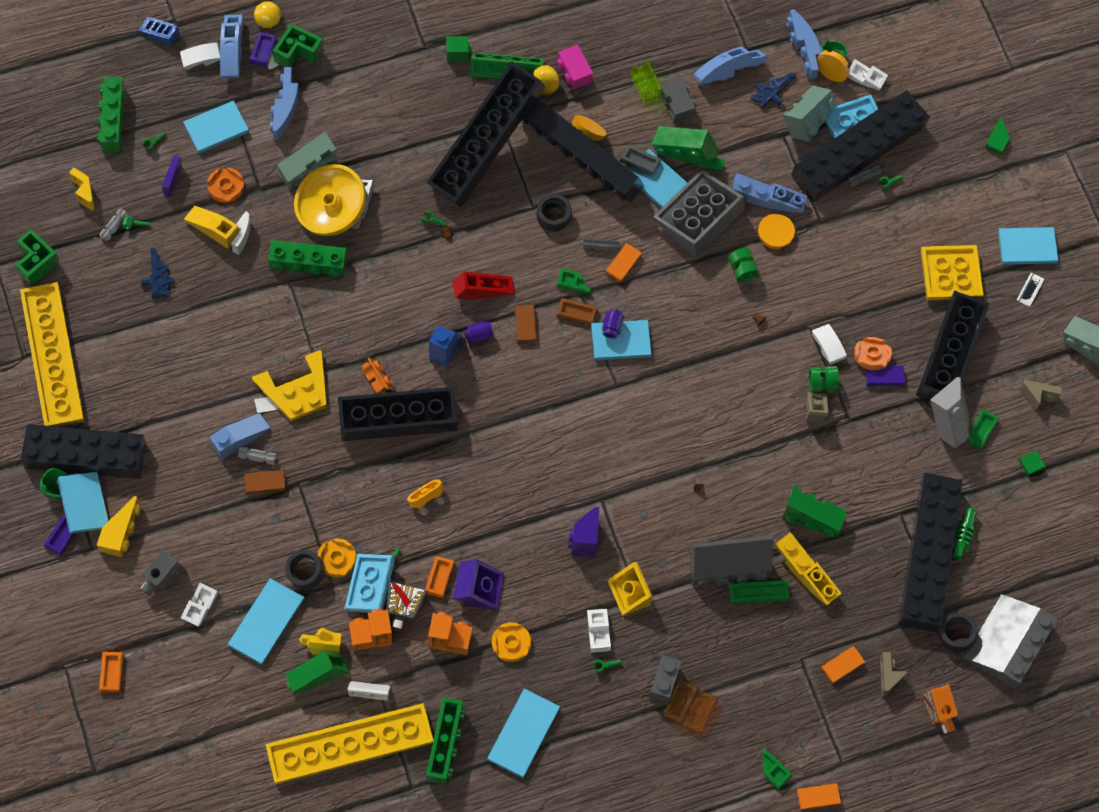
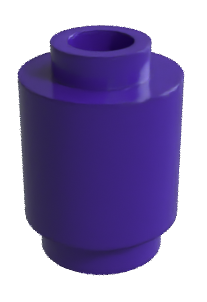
M611 309L606 312L602 326L603 336L616 339L620 334L624 315L621 314V311Z
M489 321L466 326L467 330L464 331L467 342L470 341L471 344L488 340L493 336V330Z

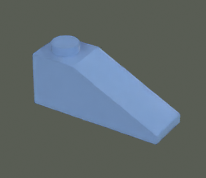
M259 413L228 425L209 438L211 446L221 460L239 450L241 446L244 447L270 430V427Z

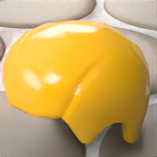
M270 1L262 2L254 11V19L257 25L262 28H272L278 25L282 17L279 7Z
M545 65L540 66L534 71V76L545 85L541 95H550L557 90L559 76L554 68Z

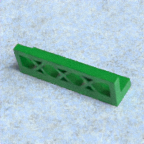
M473 52L470 76L499 79L511 61L534 75V71L537 68L544 66V58Z

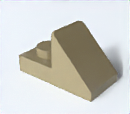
M1024 380L1020 386L1021 393L1034 410H1037L1041 398L1048 402L1057 401L1062 387Z
M807 392L806 421L825 423L828 417L827 394Z
M883 652L880 656L882 696H886L907 674L905 671H894L895 661L891 659V652Z

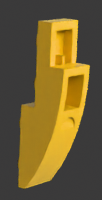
M791 532L774 545L786 560L784 563L822 603L828 605L841 594L840 590L818 562L814 563Z

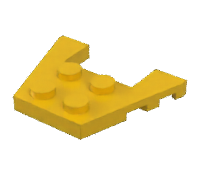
M321 350L305 356L311 374L281 386H274L268 371L252 377L253 383L275 403V406L291 422L327 408Z

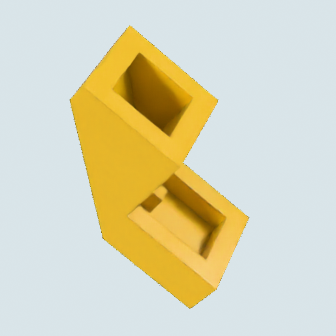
M73 167L69 174L71 181L80 186L75 192L77 201L93 211L95 206L89 177Z

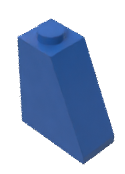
M437 326L429 340V360L446 368L464 335L449 328Z

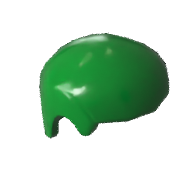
M826 40L824 45H820L822 52L828 50L827 52H837L844 58L847 56V48L842 42Z
M52 468L42 476L39 485L41 493L46 498L52 500L62 499L58 477L68 476L63 470Z

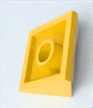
M633 562L607 580L622 615H627L651 605L652 595L637 562Z

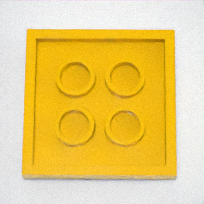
M977 245L921 247L926 300H950L954 290L977 299H982L983 288Z

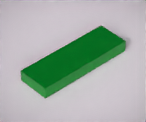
M788 580L729 583L728 585L730 604L789 601L790 599Z

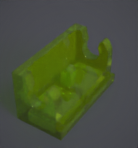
M649 60L643 61L640 68L634 65L630 76L643 104L661 99L662 88Z

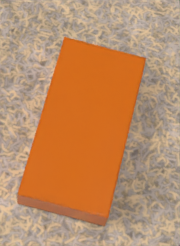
M626 243L605 273L621 283L641 257L642 252Z
M435 556L425 588L427 595L444 599L455 564L454 560Z
M853 646L821 666V670L831 684H834L865 664V661Z
M102 652L100 693H120L123 652Z
M837 783L796 790L800 810L841 804Z

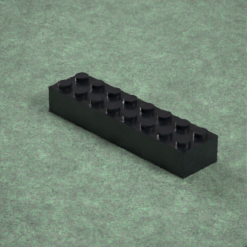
M511 61L426 183L461 207L544 90L545 85L543 82Z
M906 90L794 165L791 176L812 201L815 202L846 181L849 176L855 175L926 127L930 116Z
M539 98L536 99L522 119V122L526 125L529 123L538 135L541 136L543 134L552 146L555 147L557 144L560 152L566 157L571 156L574 163L580 168L585 167L588 171L587 173L594 179L599 178L602 182L601 184L608 190L612 188L616 193L615 195L622 201L626 199L631 202L644 186L641 179Z
M925 472L923 474L918 493L898 625L936 633L941 627L963 480Z

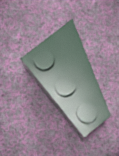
M817 86L810 87L801 96L802 100L799 103H794L792 105L793 109L790 112L783 114L791 138L811 142L813 137L817 135L821 124L825 122L829 111L834 107L836 101L832 90Z
M324 132L287 159L281 161L277 165L278 173L288 190L290 191L298 187L303 179L313 170L325 165L338 164L336 148L326 132Z
M1074 316L1063 332L1064 343L1099 365V326Z

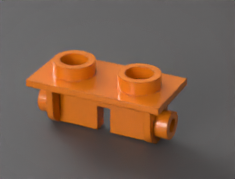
M367 358L370 363L367 362L362 365V372L368 381L376 379L371 383L376 394L387 393L386 391L388 390L394 392L395 390L392 387L393 381L388 375L385 376L382 370L384 368L378 360L375 361Z

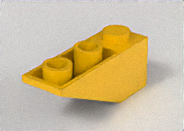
M194 206L184 218L185 222L227 249L232 246V241L239 233L238 225L229 219Z
M136 496L102 527L97 542L99 552L122 557L124 551L127 552L129 547L128 537L134 531V519L141 510V504H139Z

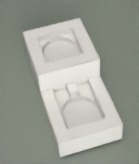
M218 43L203 44L180 52L183 67L186 70L202 63L208 66L220 60Z
M854 60L849 67L851 72L848 78L869 88L880 90L888 75L874 66L868 68L859 61Z
M245 212L236 224L238 225L239 233L231 243L233 252L238 255L243 250L250 232V216L248 212Z
M829 324L812 330V336L820 345L821 353L830 365L847 358L840 340Z
M199 583L192 600H189L181 618L200 626L219 591Z
M607 609L587 610L591 653L611 651Z

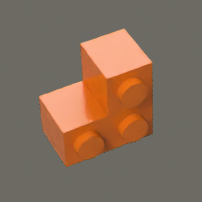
M375 609L368 613L369 619L357 618L353 622H349L353 651L393 645L388 610Z
M433 613L428 634L429 648L468 655L472 627L464 622L453 623V617H450L447 613Z

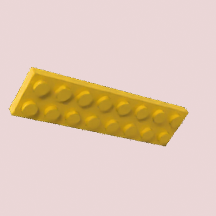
M58 282L20 289L44 426L59 427L83 422L84 417Z
M424 703L265 745L276 785L433 744V737Z

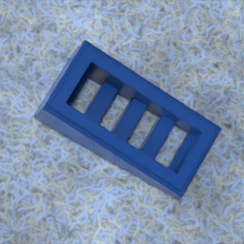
M147 16L139 32L171 46L179 34V29L174 24ZM150 23V24H152V25H151V27H150L149 30H148V29H146V27H147L148 24Z

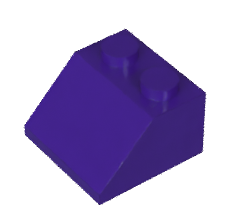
M594 507L574 524V530H570L568 548L572 549V555L595 557L599 507Z
M478 559L460 562L453 599L467 606L497 610L504 573Z

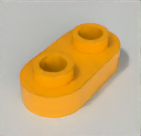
M441 480L430 481L411 493L407 500L412 508H422L431 499L441 496L444 486Z

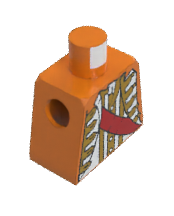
M949 684L921 694L932 723H940L944 734L956 730L952 718L957 717L958 712Z

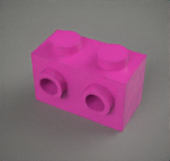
M578 45L558 52L557 67L563 71L564 80L567 85L570 84L572 90L592 83L593 72Z

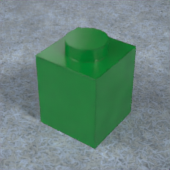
M468 36L446 37L447 62L468 61V54H472V43H468Z

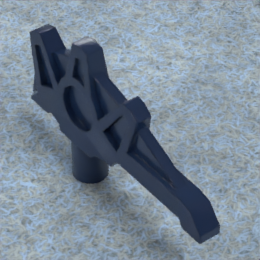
M789 73L777 79L771 77L769 82L765 84L757 83L756 88L758 91L756 94L751 95V100L757 102L761 108H764L771 101L779 106L783 99L777 96V94L796 77V73Z
M150 248L151 275L150 278H141V286L151 285L152 298L159 296L168 297L170 292L167 289L170 284H174V278L168 276L167 271L169 267L168 265H163L157 255V250Z

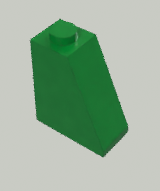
M323 651L285 675L288 680L287 685L289 689L295 693L303 694L350 671L342 654Z

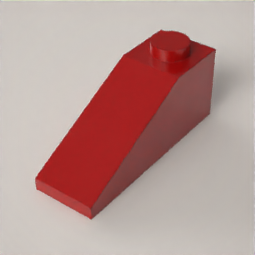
M462 272L452 281L456 299L475 300L513 295L515 293L512 276Z

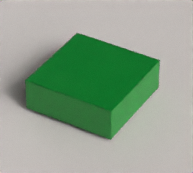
M1036 450L1018 459L1027 476L1046 467Z

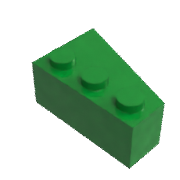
M658 126L652 142V146L658 155L713 169L719 154V149L708 130Z
M794 484L782 519L793 525H802L809 531H819L826 537L838 538L847 511L828 501L822 503L814 499L815 495L812 493L806 495L798 491L799 486Z

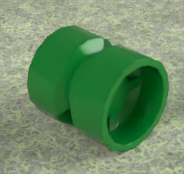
M750 248L738 249L728 256L737 282H747L759 275V270L756 263L753 262L754 257Z
M837 366L825 367L824 370L821 367L809 368L808 382L810 392H822L823 389L826 391H838L839 374Z

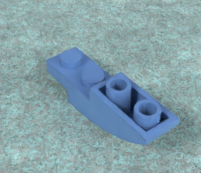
M792 9L790 10L789 17L786 18L787 28L791 30L790 41L794 43L795 50L800 49L801 57L805 59L804 71L808 73L809 80L816 79L819 71L817 57L822 53L819 42L809 24L799 13Z
M242 14L224 16L220 39L221 79L239 78L241 39L244 21Z
M738 47L708 61L694 73V78L702 84H710L716 80H727L729 77H734V70H742L748 66L756 67L766 63V55L759 50L749 52L743 47Z
M284 67V74L280 75V85H283V90L279 91V99H275L274 106H271V117H274V120L270 122V133H273L274 140H278L288 128L298 103L299 88L298 83H292V67Z
M738 173L735 175L732 189L746 197V202L780 211L797 213L804 211L807 199L805 194L775 183L770 186Z

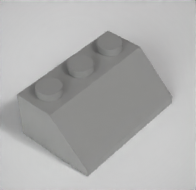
M959 377L955 378L930 400L939 438L954 448L964 443L969 437V415Z

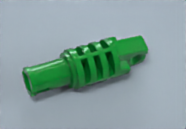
M966 508L963 521L957 527L953 548H955L953 559L961 561L963 552L969 551L975 532L974 522L978 514L976 509Z

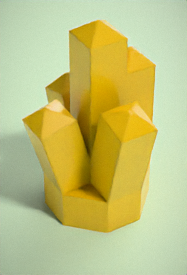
M321 628L314 636L303 634L299 640L302 645H307L313 655H318L323 651L339 654L341 633H334Z

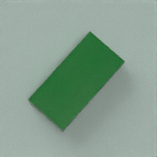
M982 409L970 429L969 437L965 442L981 450L999 417Z

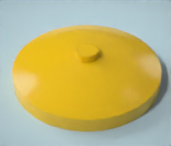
M330 164L319 167L309 173L300 183L294 199L295 214L299 222L313 234L319 236L338 235L351 228L361 217L366 205V189L361 178L346 166Z

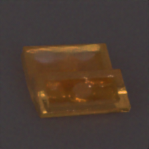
M680 680L663 716L702 735L716 707L718 697L700 691L697 686Z

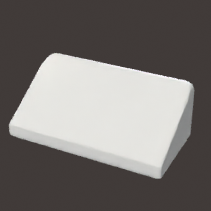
M351 681L348 686L349 696L389 700L390 686Z

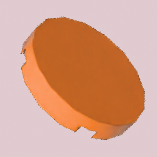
M232 168L216 169L207 180L208 192L218 202H233L244 191L243 177L237 170Z
M876 337L864 338L863 341H859L854 349V359L861 367L868 370L884 369L890 364L892 358L891 347H888L884 340Z

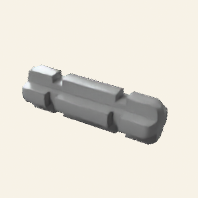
M120 208L115 213L116 216L112 217L105 226L106 229H103L99 234L101 239L109 241L112 237L111 234L116 232L122 224L121 221L128 216L125 210Z
M242 446L239 448V458H249V460L262 463L266 461L267 464L274 465L276 462L275 453L268 452L266 454V451L252 448L248 450L247 447Z

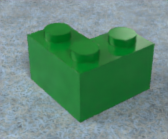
M290 24L273 49L274 62L283 67H292L300 56L315 64L324 50L323 39L294 24Z
M32 229L17 240L19 249L25 257L15 266L19 276L32 287L60 262L57 253Z

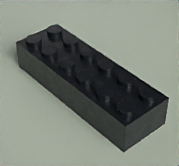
M954 290L916 396L930 401L955 378L959 377L962 383L990 303Z
M454 387L338 397L342 441L457 431Z
M27 424L21 462L24 469L48 471L52 468H58L67 473L84 474L97 472L101 476L141 479L146 441L143 434Z

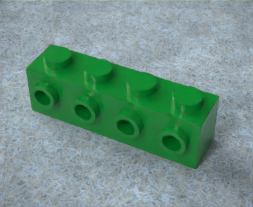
M104 77V83L100 85V94L103 95V99L99 101V110L102 111V114L98 117V127H101L100 133H97V143L101 145L103 153H121L125 86L122 77Z
M271 240L268 263L269 268L275 271L290 270L294 273L309 272L313 275L328 274L332 277L344 276L347 252L346 248Z
M442 698L426 773L427 782L446 785L447 780L452 779L454 768L450 767L452 760H456L458 748L454 746L456 740H460L462 728L458 727L460 721H464L466 709H462L463 701Z

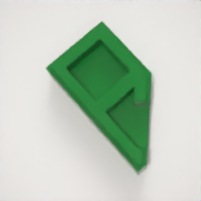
M999 119L985 145L986 148L1000 155L1010 139L1002 119Z
M561 268L556 287L590 295L591 290L587 287L579 272Z
M764 749L762 752L763 776L779 790L793 774Z

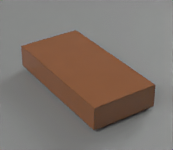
M561 298L556 317L591 326V323H594L598 307Z
M534 305L515 306L517 343L536 342Z
M283 470L244 474L246 494L285 490Z

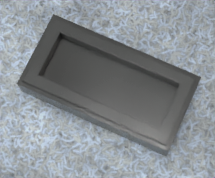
M628 145L620 158V162L650 176H654L661 163V159Z

